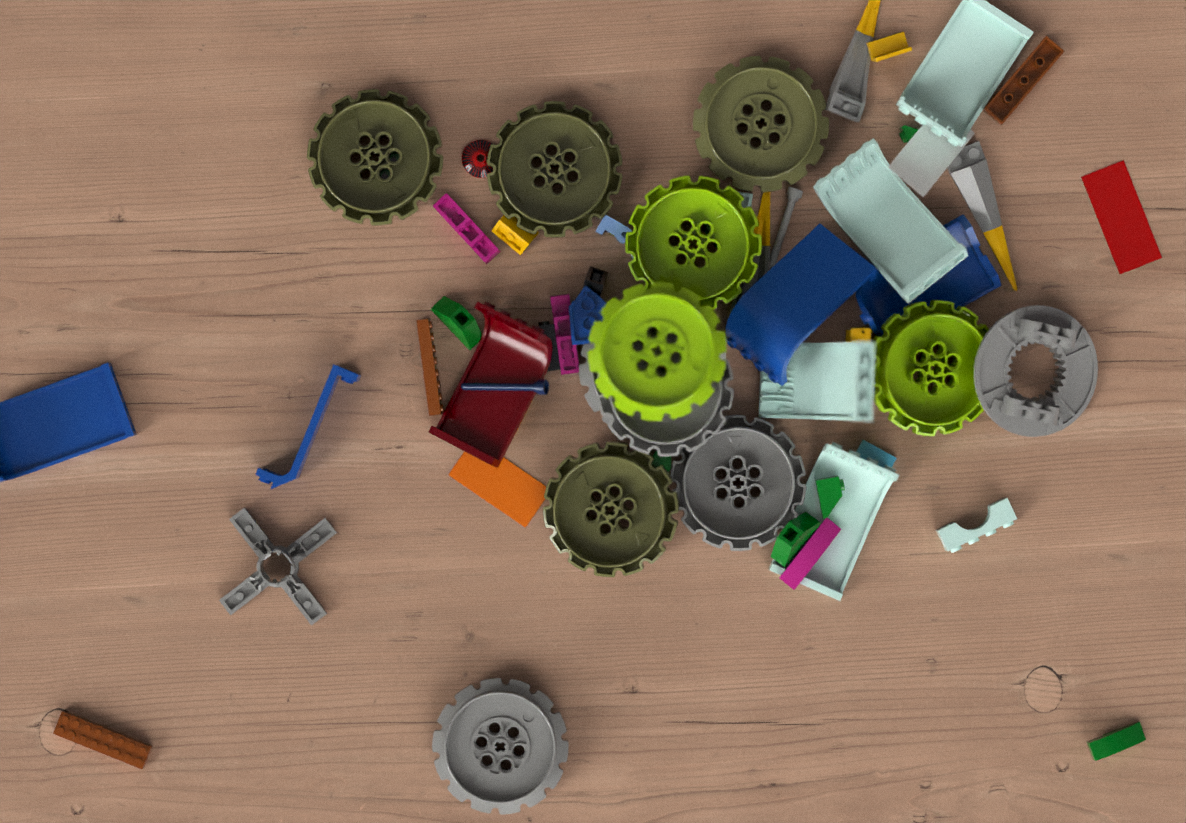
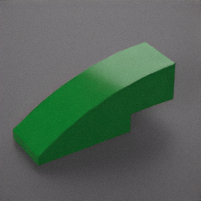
M1136 722L1086 742L1092 759L1097 761L1145 741L1146 738L1140 722Z

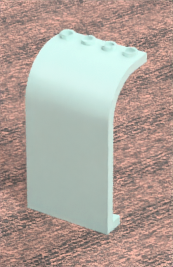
M962 0L896 103L899 106L898 109L906 115L911 114L916 117L914 120L923 126L926 124L931 127V131L936 135H943L948 138L947 141L953 146H963L968 139L966 136L1034 32L985 0Z
M873 138L865 142L857 152L850 154L842 164L835 166L827 176L820 178L813 188L826 210L840 228L909 304L964 260L968 253L966 248L955 240L900 177L888 168L890 164Z
M802 342L789 361L787 382L783 386L777 382H772L768 374L760 371L758 418L873 421L875 342Z
M832 442L831 445L825 444L805 484L806 492L803 505H796L794 510L798 513V516L806 511L822 523L824 519L821 514L815 480L837 475L839 480L843 479L845 490L842 491V497L827 517L840 527L841 530L800 582V584L840 601L880 505L891 484L897 481L899 475L895 473L896 469L885 465L882 468L877 465L878 461L869 457L867 460L859 458L860 453L850 450L848 453L842 450L843 446ZM773 559L768 570L781 575L786 568Z

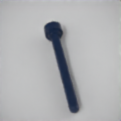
M539 379L534 383H462L461 389L534 391L538 395H547L549 392V382L547 379Z

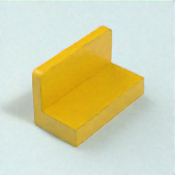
M904 31L866 43L871 61L874 62L912 51V47L907 44Z
M503 215L491 231L521 255L539 232L537 231L536 234L526 232L517 227L518 219L516 217L507 219Z

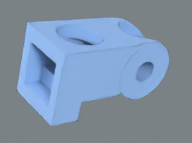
M607 215L603 217L595 231L600 235H603L605 231L616 237L617 241L625 244L626 233L632 232L629 227Z

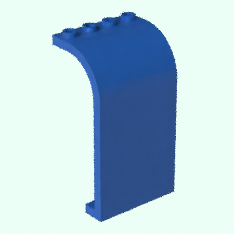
M819 223L740 298L726 323L727 344L731 348L739 350L743 358L751 360L759 371H764L768 374L772 382H777L783 386L787 382L789 361L797 348L867 280L873 282L877 278L876 267Z
M105 363L100 367L0 402V482L36 472L137 435L111 363Z

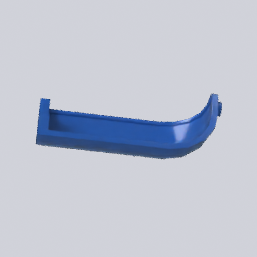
M964 214L943 226L959 244L961 243L966 248L968 256L909 304L923 301L929 306L931 300H944L953 302L954 309H956L958 306L964 307L1002 286L998 273L988 257L983 255L979 248L980 243L974 229ZM876 269L877 278L873 282L867 280L856 291L855 296L862 312L859 316L863 324H868L876 336L881 337L883 335L881 326L894 313L902 316L904 313L903 308L909 304Z

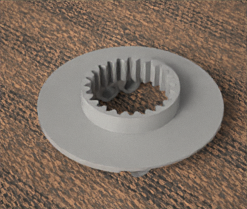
M1043 305L1018 308L996 321L982 339L974 363L975 390L984 411L1003 429L1028 437L1053 434L1072 424L1088 406L1098 377L1096 350L1086 329L1066 312ZM1034 343L1043 344L1044 347L1050 348L1049 352L1055 353L1053 358L1058 360L1055 363L1059 367V369L1055 370L1058 377L1053 378L1055 385L1050 384L1051 390H1045V395L1040 394L1039 398L1023 397L1017 393L1016 389L1012 388L1013 383L1009 382L1011 376L1007 375V372L1011 371V368L1008 367V364L1013 363L1011 357H1016L1015 351H1021V346L1026 347L1027 344Z

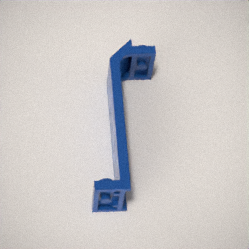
M337 365L332 366L291 470L286 475H280L260 467L255 474L259 476V481L267 484L273 482L270 489H274L300 477L340 376H342V381L353 384L354 381L359 382L360 374Z

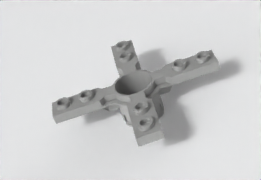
M243 508L229 519L259 557L256 565L257 571L219 600L230 615L268 586L282 587L311 625L327 614L307 586L297 576L299 562L337 533L326 518L288 547L274 546L246 508ZM272 552L278 556L280 553H283L291 564L290 575H286L281 581H277V579L271 580L267 573L264 572V561L271 556Z

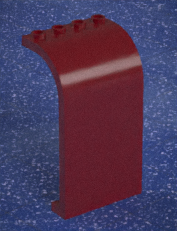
M477 301L474 308L482 312L485 318L481 340L436 427L431 426L429 433L498 468L536 393L534 391L462 390L461 384L534 383L539 379H544L552 357V342L549 337L542 334V329L534 325L530 328L526 326V321L518 317L516 320L510 318L511 314L503 309L500 312L494 310L496 306L487 301L484 304Z

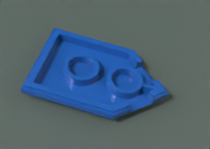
M587 286L581 290L576 299L568 306L572 345L591 344L589 336L593 323L595 321L601 322L604 319L600 311L607 302Z

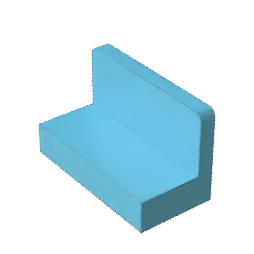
M865 440L861 441L856 451L861 454L859 458L867 460L868 457L878 461L877 465L882 468L885 465L892 467L897 459Z

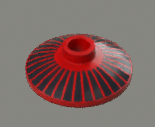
M475 140L465 147L462 154V164L471 176L486 178L488 173L493 172V167L487 165L491 142ZM478 155L484 156L482 162L477 160Z

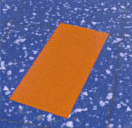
M464 451L448 474L525 528L545 500L546 486L504 457L499 467L496 468Z

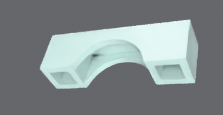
M1005 497L988 505L987 517L979 527L964 529L955 522H952L937 529L936 532L945 551L951 550V553L962 549L961 545L967 542L969 545L979 541L978 537L984 534L987 537L996 533V529L1001 526L1007 528L1013 525V521L1017 517L1008 498Z

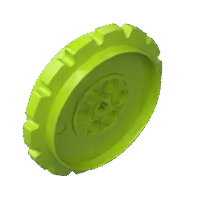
M690 176L670 179L669 188H664L661 184L653 188L644 196L647 204L645 206L637 205L631 215L629 224L634 227V230L627 232L625 237V251L627 254L633 255V260L628 263L629 268L636 281H645L644 288L647 290L651 288L652 282L672 283L673 289L676 292L685 287L701 297L699 301L701 307L710 305L712 309H716L718 307V300L729 303L743 291L740 287L741 282L750 283L756 273L758 264L753 261L754 256H760L762 252L761 234L754 233V228L759 225L758 219L751 206L747 208L742 206L744 197L737 190L729 185L725 189H721L719 187L720 181L706 176H699L697 182H693ZM688 220L692 223L690 231L682 229L683 221ZM704 223L711 226V232L707 235L701 232V226ZM672 235L679 237L680 243L678 246L670 244L669 239ZM690 239L692 241L694 239L698 241L697 249L695 247H693V249L689 247L691 245L689 242ZM709 242H715L718 245L716 252L712 253L708 250L707 245ZM679 253L684 254L687 258L684 264H679L676 261V256ZM697 257L705 259L704 267L696 266L695 259Z
M652 282V286L648 290L644 288L643 284H638L624 290V298L622 300L613 297L600 311L604 317L603 321H595L590 332L589 342L593 343L595 348L588 351L589 367L591 372L599 373L595 384L605 398L615 397L614 407L630 416L634 412L639 411L642 420L662 421L664 414H669L671 419H676L691 413V404L696 403L701 406L714 392L711 383L713 381L720 382L724 373L726 362L720 359V354L727 352L724 331H717L715 328L720 322L719 318L710 305L704 307L699 305L701 299L699 295L685 287L676 292L673 289L672 283ZM651 327H655L659 331L658 336L655 338H651L647 334L648 329ZM669 333H674L677 336V341L674 344H670L666 340V336ZM637 340L644 343V348L641 351H636L633 348V343ZM656 346L661 347L660 351L663 352L658 357H655L654 352H652V348L656 349ZM674 352L681 354L682 359L678 363H674L670 359L671 354ZM643 359L648 362L646 370L638 369L637 363L639 360ZM663 365L667 368L665 376L657 375L656 368Z
M931 300L930 305L927 306L926 302L918 301L905 306L902 316L896 313L891 315L881 326L883 335L881 337L875 336L872 341L875 342V391L873 400L881 412L886 413L889 411L888 420L903 430H908L912 426V433L935 436L936 431L939 429L941 434L946 435L962 429V422L964 420L973 422L984 410L975 390L974 363L979 345L989 329L985 324L980 323L977 325L978 316L971 310L963 306H958L954 309L953 302ZM938 344L939 349L934 354L933 347ZM921 352V359L916 361L917 353ZM950 356H952L953 361L950 365H948L947 360ZM918 371L919 377L914 380L913 374ZM949 375L950 381L945 384V377ZM932 382L933 389L928 392L927 387Z

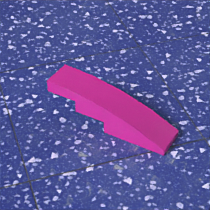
M447 193L433 205L438 213L486 264L501 252Z
M569 294L550 296L561 375L578 373L577 346L572 345L568 307L570 305Z
M825 518L779 576V579L795 590L832 543L841 528L830 519Z

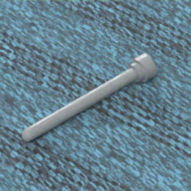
M788 187L786 194L789 200L770 255V269L776 264L795 203L802 197L803 191Z

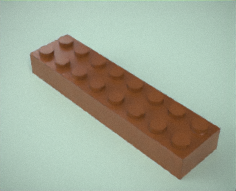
M1045 36L985 106L983 111L1002 125L1065 51L1049 37Z
M430 319L416 320L429 416L440 415L444 412V407L440 402L442 400V393H439L441 384L437 379L439 370L436 369V364L438 362L437 357H434L436 347L432 342L434 340V333H431L433 324Z
M67 711L61 712L53 732L57 736L139 769L144 768L152 749V745Z

